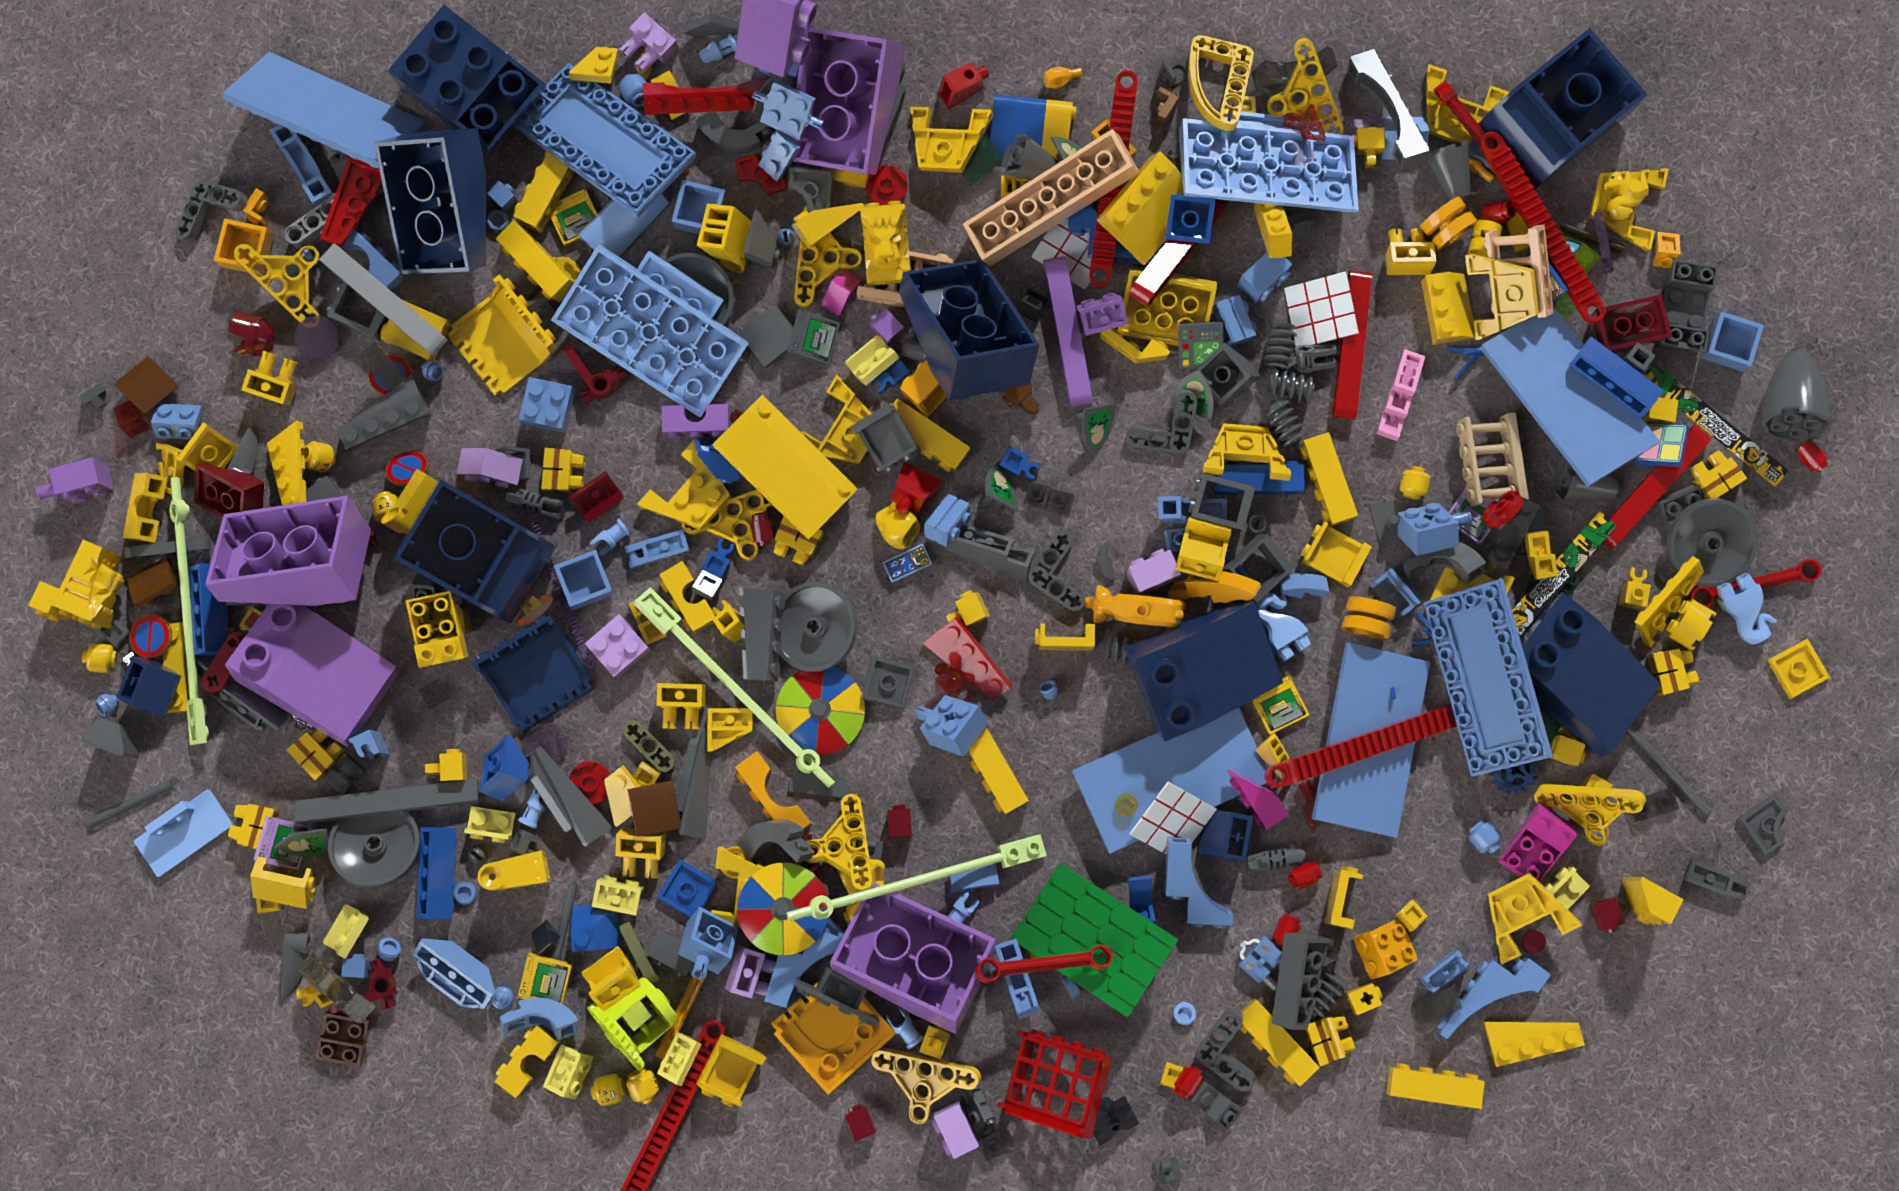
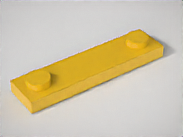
M183 622L169 623L166 625L169 628L170 638L168 645L162 652L163 666L180 674L182 677L167 713L187 712L186 701L190 700Z

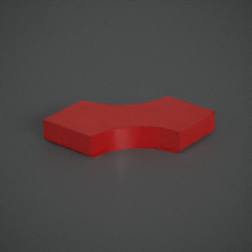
M755 154L734 160L741 182L751 181L759 184L764 188L768 196L787 190L788 186L785 176L782 180L776 182L758 165L760 161Z

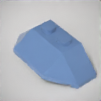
M424 938L420 940L412 954V958L417 962L418 968L425 980L461 1007L484 1010L495 994L489 968L453 941Z

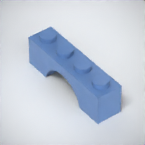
M280 124L269 130L278 147L295 170L303 189L315 207L335 194L299 133H295Z
M354 229L345 245L338 247L343 251L357 249L365 252L370 262L368 272L390 291H393L405 279L400 273L399 265L395 261L389 263L385 259L388 255L379 246L375 249L370 244L372 239L364 232L359 234Z

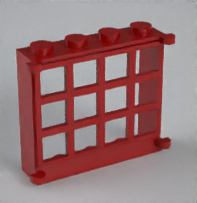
M1032 1029V1032L1017 1030V1035L1023 1036L1006 1101L1005 1103L998 1102L997 1106L1003 1108V1113L1079 1138L1092 1139L1113 1057L1105 1055L1106 1051L1092 1047L1091 1051L1085 1049V1044L1072 1041V1044L1064 1043L1065 1038L1052 1035V1038L1045 1037L1046 1032ZM1036 1042L1039 1043L1040 1046L1038 1049L1036 1060H1033L1030 1058L1033 1051L1034 1043ZM1045 1045L1059 1049L1055 1066L1041 1062ZM1064 1051L1078 1055L1074 1072L1060 1068ZM1083 1057L1097 1061L1093 1078L1079 1074ZM1029 1064H1033L1034 1068L1029 1082L1025 1080ZM1040 1067L1053 1071L1049 1088L1035 1084ZM1059 1073L1072 1077L1068 1094L1054 1090ZM1078 1079L1092 1083L1087 1100L1073 1096ZM1023 1085L1029 1087L1025 1102L1022 1103L1019 1102ZM1034 1088L1047 1092L1043 1109L1030 1105ZM1053 1094L1067 1099L1063 1115L1049 1111ZM1072 1101L1086 1105L1082 1122L1068 1118Z

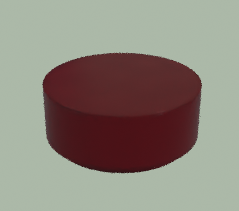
M1530 930L1523 935L1522 946L1530 953H1539L1546 946V938L1540 931Z

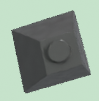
M754 210L744 254L747 263L773 269L774 263L779 262L781 251L778 250L777 243L759 211Z
M1223 343L1195 370H1200L1212 389L1213 398L1219 406L1224 405L1246 391L1261 377L1245 357L1226 343Z
M108 715L107 719L98 717L81 738V742L122 757L135 759L139 757L128 727L120 724L121 719Z

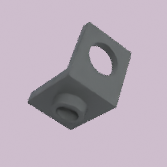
M1183 57L1170 64L1167 59L1162 60L1159 73L1165 83L1167 82L1170 88L1188 79V65ZM1175 66H1182L1184 68L1185 74L1182 77H1177L1174 73L1173 68Z
M538 287L524 296V299L529 304L526 307L531 314L535 311L542 320V323L539 325L542 329H545L554 323L551 319L555 311Z
M510 446L495 449L497 452L523 459L519 481L530 478V449Z

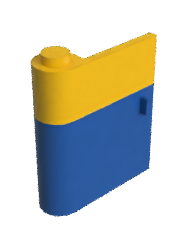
M995 94L988 160L1002 162L1008 145L1013 146L1017 141L1013 138L1020 133L1028 135L1057 159L1055 155L1058 150L1055 148L1051 137H1061L1069 140L1071 120L1076 118L1077 107H1073V102Z

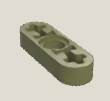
M636 720L628 721L623 727L624 736L659 771L670 772L673 770L676 764L674 756L640 722ZM631 725L634 727L638 725L637 731L642 736L644 733L647 734V736L640 740L639 744L636 743L639 740L636 735H629V727ZM647 740H653L656 745L655 750L651 753H647L643 749V744ZM660 748L663 752L659 754L664 758H670L668 761L670 766L668 768L666 766L660 767L662 762L658 757H655L654 760L651 758L659 752Z
M628 921L620 925V931L644 978L651 984L659 980V975L650 961V957L646 955L647 951L632 922Z

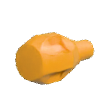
M1063 67L1051 68L1043 74V81L1047 88H1061L1069 81H1072L1073 78L1081 77L1082 70L1081 68L1073 70Z

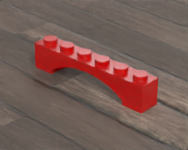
M771 77L752 78L751 81L718 88H684L666 85L664 82L642 83L645 115L753 110L756 99L752 98L754 91H760Z

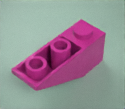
M1230 769L1227 771L1231 777L1229 783L1235 791H1240L1242 796L1239 799L1247 809H1251L1252 814L1250 816H1253V821L1257 826L1261 824L1268 830L1289 815L1279 797L1271 790Z

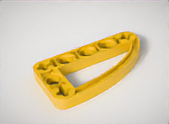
M1199 35L1194 37L1188 59V81L1193 101L1201 115L1210 124L1224 131H1233L1236 129L1240 118L1254 52L1248 46ZM1224 49L1227 51V54H1221L1217 50ZM1241 56H1245L1244 62L1240 61ZM1199 57L1231 65L1220 113L1211 106L1202 90L1198 69ZM1235 70H1242L1245 74H1236ZM1231 86H1239L1241 90L1235 91ZM1233 101V102H1235L1238 106H1236V107L1229 106V105L1227 104V102ZM1227 115H1232L1230 121H1227Z

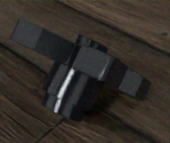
M1125 1096L1116 1101L1111 1100L1109 1097L1102 1098L1093 1135L1099 1145L1111 1140L1115 1132L1129 1130L1139 1124Z

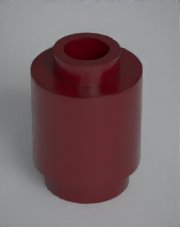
M769 512L752 514L750 526L753 542H758V546L771 544V540L775 539L772 517H769Z

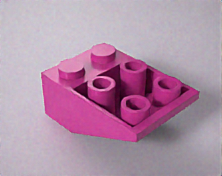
M1538 802L1526 817L1498 862L1520 877L1530 873L1541 882L1576 838L1577 827Z

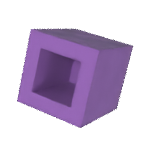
M886 308L882 312L878 310L870 318L872 320L870 328L877 335L881 336L887 346L904 333V327Z

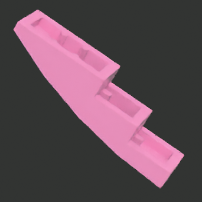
M1404 349L1380 419L1377 435L1398 441L1417 387L1425 356Z

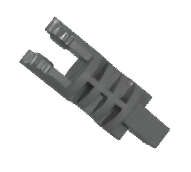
M520 489L519 492L510 490L506 493L505 501L516 504L518 509L560 519L561 513L547 509L546 506L547 504L562 506L563 500Z
M1286 848L1263 851L1247 857L1249 871L1286 869L1289 866L1302 864L1306 858V853L1302 849L1287 850Z

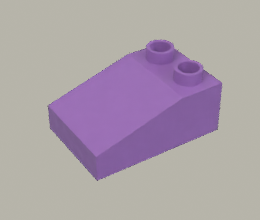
M743 0L735 59L784 78L793 63L803 65L809 55L812 41L803 37L804 30H809L812 26L818 4L810 0Z
M817 28L805 29L804 37L810 39L812 43L805 63L799 65L796 89L816 98L812 116L824 121L821 130L808 125L800 140L789 135L800 146L793 161L876 175L899 88L905 43Z
M348 495L224 514L205 585L219 602L316 606L356 600L371 528Z
M268 604L225 664L236 682L348 748L351 745L349 739L357 736L399 675L395 665L303 605Z
M874 883L873 888L879 887L880 885ZM892 892L860 902L830 961V965L833 971L922 1019L957 1034L982 983L975 975L976 965L985 958H994L996 939ZM986 962L981 965L980 971L983 976H985L991 963Z

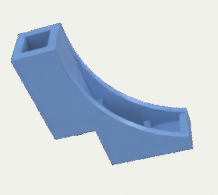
M1167 837L1164 887L1166 896L1174 900H1181L1183 897H1187L1186 921L1187 924H1191L1193 927H1204V924L1213 925L1216 928H1226L1227 925L1233 926L1231 910L1218 905L1210 899L1195 879L1191 862L1192 843L1190 838Z
M825 928L820 938L812 946L805 949L803 954L778 955L764 1001L787 1008L791 993L795 987V978L799 979L819 959L835 953L845 933L838 932V935L829 933V928Z

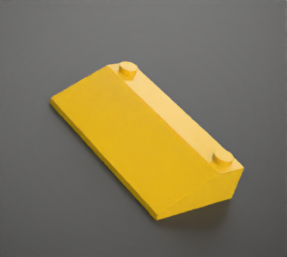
M763 395L712 444L807 539H810L858 490Z

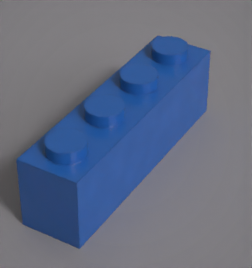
M1593 337L1587 340L1569 363L1570 366L1640 418L1652 408L1664 391Z
M1224 461L1223 475H1213L1255 487L1254 494H1302L1304 492V464H1298V461L1285 462L1286 468H1289L1291 471L1290 481L1270 479L1269 463L1262 462V465H1254V462L1242 461L1240 465H1231L1230 461ZM1213 483V495H1244L1245 491Z
M205 563L189 567L194 655L216 656L229 636L228 626L230 619L227 615L226 602L217 601L205 585L210 564Z
M421 827L417 918L452 919L454 911L453 890L455 889L456 828Z

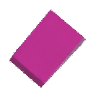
M843 269L831 281L821 306L840 317L863 280Z

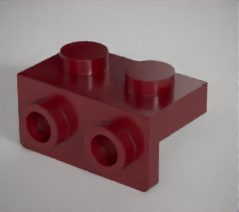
M606 471L569 496L588 523L600 519L603 513L610 508L617 507L624 499L623 494Z

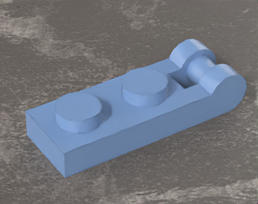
M683 529L624 547L625 553L629 555L630 561L628 563L630 569L690 552ZM643 550L644 557L638 558L637 551Z

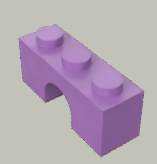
M728 404L706 405V415L699 422L687 420L684 405L662 406V433L664 436H668V439H681L682 435H690L692 439L703 438V435H712L713 438H719L730 427V407Z

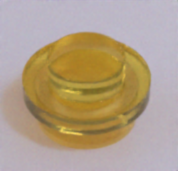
M1124 793L1117 797L1115 808L1120 815L1130 816L1136 812L1138 802L1132 794Z

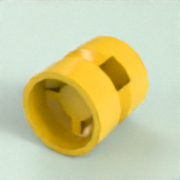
M1478 220L1473 226L1472 235L1474 238L1470 240L1468 253L1488 258L1487 249L1484 247L1485 233L1492 229H1497L1498 237H1501L1502 225L1493 221Z

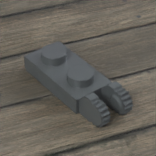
M1690 859L1683 881L1740 901H1745L1746 896L1732 891L1733 883L1743 888H1749L1751 884L1748 881L1735 877L1736 875L1693 859Z

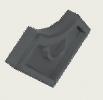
M710 13L684 25L683 33L698 38L714 35L728 37L730 33L734 36L738 34L740 22Z
M789 167L787 190L796 192L803 198L807 205L808 213L813 210L831 208L833 171Z
M1775 793L1737 818V821L1763 856H1767L1784 844L1780 836V824L1788 811Z

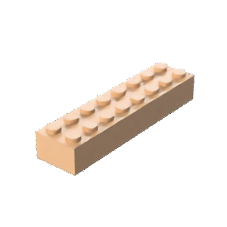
M1111 129L966 221L963 225L982 261L992 266L1140 172L1120 136Z

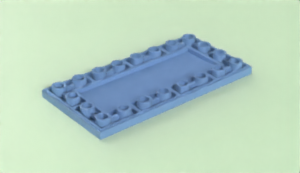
M268 52L228 87L222 96V99L232 103L234 106L244 108L254 115L262 116L275 124H280L295 133L307 136L315 142L325 144L333 150L345 153L353 159H358L378 169L379 165L374 142L407 133H416L424 127V120L271 52Z
M568 63L546 85L544 91L513 127L639 218L693 162L697 154L597 82L570 80L569 71L574 66Z
M1553 306L1554 313L1541 318L1535 315L1519 322L1482 344L1480 349L1587 487H1590L1655 447L1660 441L1642 418L1638 417L1569 365L1584 344Z
M1498 579L1423 602L1471 777L1553 757L1504 580Z
M1346 642L1326 746L1421 714L1430 662ZM1391 687H1394V688H1395V692H1396V699H1395V700H1393V699H1392V696H1391V692H1390ZM1415 741L1320 774L1312 819L1397 838Z
M1238 707L1207 725L1168 741H1164L1159 733H1155L1074 769L1072 774L1104 845L1110 854L1139 841V839L1131 836L1129 833L1168 781L1215 807L1241 795L1240 791H1235L1229 783L1231 779L1227 772L1229 769L1259 785L1266 784L1264 774L1267 768L1263 759L1255 751L1257 746Z

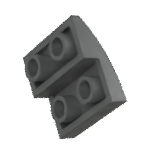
M774 305L741 330L739 335L749 342V348L764 367H769L782 354L788 353L793 326L777 305Z
M1694 483L1656 501L1668 533L1676 517L1686 507L1697 501L1704 500L1699 484Z

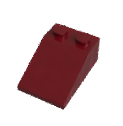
M1662 294L1605 307L1606 314L1603 319L1593 324L1597 341L1614 354L1630 350L1637 342L1645 346L1672 338ZM1595 309L1591 317H1598L1599 310Z
M203 463L196 464V504L222 518L224 514L263 508L264 482L245 472Z

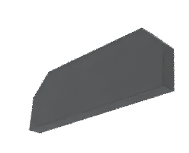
M798 772L790 778L788 791L843 798L849 794L850 786L843 777L830 776L835 783L828 788L815 774Z

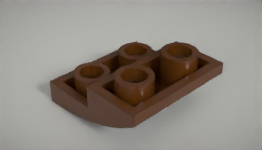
M149 356L113 384L144 416L179 388V385Z
M168 556L128 577L130 595L136 608L141 605L147 606L159 595H167L175 589L177 578L172 572V562Z
M673 781L627 789L636 837L681 828Z
M327 1010L324 1013L322 1032L318 1037L315 1059L361 1067L371 1018L339 1012L331 1014Z

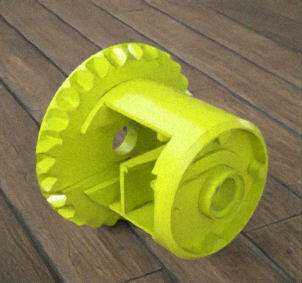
M642 977L639 979L641 986L603 1012L596 1004L587 1006L592 1017L605 1032L604 1035L639 1071L645 1064L639 1054L678 1022V1016L669 1005L670 1002L666 996L646 978ZM645 996L652 1003L649 1006L658 1015L648 1025L643 1023L652 1016L640 1001ZM621 1018L633 1031L639 1027L641 1031L630 1039L616 1021Z

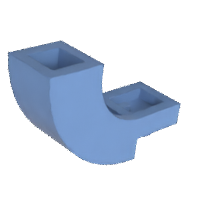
M1181 496L1158 497L1159 520L1169 523L1187 524L1188 518L1192 516V513L1188 512L1191 499L1182 498ZM1202 499L1198 513L1227 520V499Z
M1017 939L996 945V952L1000 962L1023 959ZM1028 973L1006 975L1005 979L1018 1018L1022 1019L1040 1013Z
M547 998L518 1001V1010L508 1011L500 1016V1029L504 1036L523 1028L537 1025L551 1031L557 1041L578 1033V1019L574 1013L565 1005Z

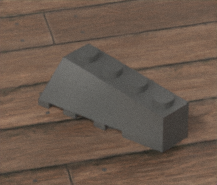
M412 373L348 424L337 428V431L345 449H353L428 416L431 412Z
M739 587V596H743L744 606H740V616H744L745 627L741 629V638L746 643V648L742 650L743 679L778 682L780 674L779 656L782 651L781 631L784 626L782 620L785 607L784 592Z
M1285 933L1276 986V997L1272 1012V1024L1292 1030L1308 1029L1316 1000L1313 998L1314 993L1321 987L1322 979H1319L1322 967L1328 964L1329 957L1326 954L1329 946L1333 947L1335 938L1304 933Z

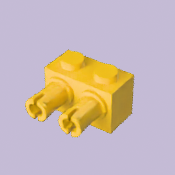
M1396 228L1389 230L1390 245L1385 254L1387 275H1430L1436 263L1434 242H1425L1424 231L1419 228L1418 233L1417 228L1410 231L1411 242H1403L1402 229L1398 228L1397 233Z
M263 351L258 369H255V371L248 369L241 390L291 406L298 386L293 384L291 380L298 362L284 358L279 376L272 377L271 371L277 355Z
M657 683V706L663 708L662 728H669L670 721V729H677V708L683 707V709H686L684 729H699V709L705 707L706 684Z
M622 827L616 834L615 856L623 857L622 875L636 876L637 858H644V877L658 878L659 860L666 853L667 831L636 837L634 828Z

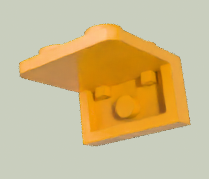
M1395 919L1372 931L1352 937L1370 980L1389 975L1417 960L1416 952L1407 931L1399 919Z

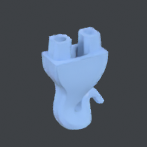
M1744 573L1736 578L1740 588L1733 590L1728 582L1718 586L1719 598L1716 600L1723 611L1734 617L1741 639L1753 645L1771 636L1766 621L1776 623L1777 620L1765 613L1758 615L1763 604V592L1760 584L1755 583L1750 574ZM1756 620L1757 628L1753 629V625Z
M1269 592L1255 605L1273 655L1276 654L1280 661L1284 663L1294 656V653L1289 648L1290 644L1293 643L1297 650L1302 652L1311 643L1306 635L1308 630L1301 621L1289 615L1266 611L1265 608L1267 606L1283 609L1287 604L1284 594H1281L1279 599L1275 594Z

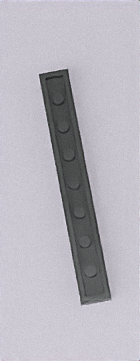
M477 779L297 800L295 801V822L297 824L479 803Z

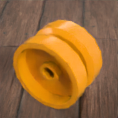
M1459 196L1440 207L1420 225L1426 235L1438 232L1432 239L1438 251L1456 242L1478 222L1472 212H1466L1459 216L1466 207Z
M1349 596L1345 609L1353 615L1343 617L1341 629L1363 637L1381 640L1390 639L1392 627L1386 622L1394 619L1397 608L1382 601Z

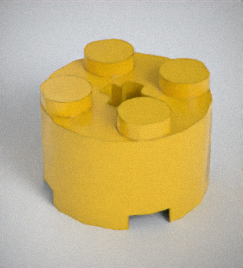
M1694 599L1689 601L1683 600L1677 610L1680 613L1677 619H1671L1665 628V631L1669 632V638L1691 651L1696 647L1693 643L1696 640L1701 642L1713 622L1709 621V618L1716 616V612Z

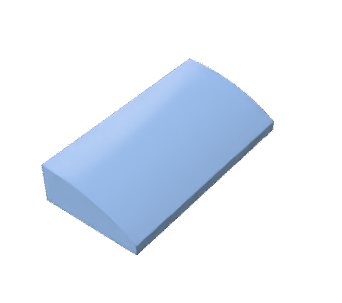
M661 194L638 218L612 199L578 236L593 251L598 245H601L619 257L666 208L669 202Z

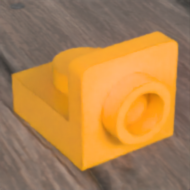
M257 188L248 199L247 205L242 211L247 215L246 219L255 225L261 223L266 226L268 222L258 214L266 209L269 198Z
M1657 232L1655 236L1656 255L1653 259V266L1670 268L1673 260L1679 259L1681 254L1679 234Z

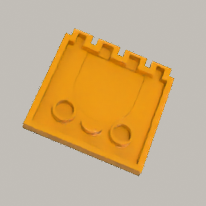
M812 994L809 997L805 996L809 1000L807 1003L800 997L786 1009L791 1015L790 1018L782 1013L771 1023L776 1029L774 1035L828 1095L896 1034L894 1029L865 997H863L859 1008L876 1015L880 1020L878 1025L874 1023L867 1025L858 1020L859 1016L853 1013L848 1016L838 1010L839 1007L830 1004V1006H826L820 1003L818 997Z

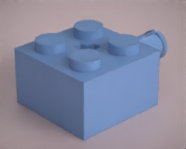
M1430 503L1419 508H1409L1406 511L1398 512V537L1417 556L1459 546V527L1472 524V516L1468 510L1451 515L1439 503Z
M944 695L934 710L919 706L915 711V718L925 721L920 729L929 745L963 757L988 724L978 705Z
M700 906L686 923L678 955L694 962L692 976L695 978L698 971L697 979L703 980L707 976V970L719 974L731 960L739 926Z

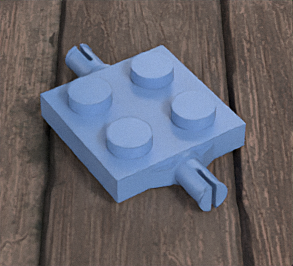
M778 80L773 82L768 95L757 90L753 93V99L764 103L760 122L798 140L802 138L804 130L808 125L821 130L824 121L812 116L816 98Z

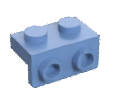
M779 130L771 136L772 141L762 152V159L758 164L776 182L782 180L800 149V146L788 134Z
M158 404L151 420L155 436L165 439H191L198 430L203 410L200 405Z

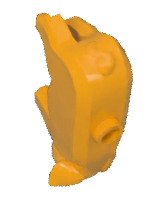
M1100 585L1096 588L1095 596L1086 597L1084 604L1085 607L1094 611V623L1104 622L1109 616H1112L1115 620L1169 627L1181 624L1183 610L1186 609V603L1182 600L1119 593L1112 596L1107 588Z

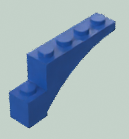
M1092 203L1070 216L1067 226V232H1072V235L1084 236L1085 233H1089L1087 259L1092 257L1097 213L1092 208ZM1116 240L1113 261L1116 265H1126L1127 262H1134L1136 266L1146 267L1160 250L1158 249L1145 265H1142Z

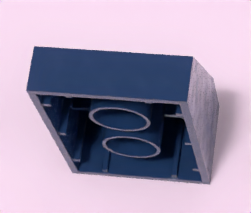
M478 128L407 133L374 142L400 273L470 272L486 266V170Z
M982 259L903 272L899 294L930 370L949 400H964L974 395L995 391L1004 392L1010 388L1030 385L1039 343Z
M1561 593L1549 602L1520 637L1539 708L1600 757L1614 750L1661 685L1598 619L1564 593Z
M1252 599L1248 601H1234L1185 621L1178 626L1168 628L1123 647L1152 725L1164 741L1207 725L1284 683L1255 602Z

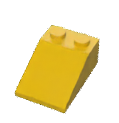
M863 203L813 210L809 213L805 210L793 218L795 223L791 226L805 246L808 247L865 206Z

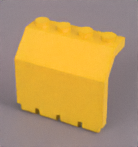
M500 274L493 279L497 286L490 296L451 325L453 330L447 334L456 347L463 343L465 344L459 351L469 364L478 360L472 368L482 381L491 377L485 385L494 396L501 392L507 394L542 367L557 348L553 342L556 339L549 329L545 331L539 325L542 323L535 311L531 314L527 310L528 302L522 295L517 297L513 292L516 287L509 278L504 280Z

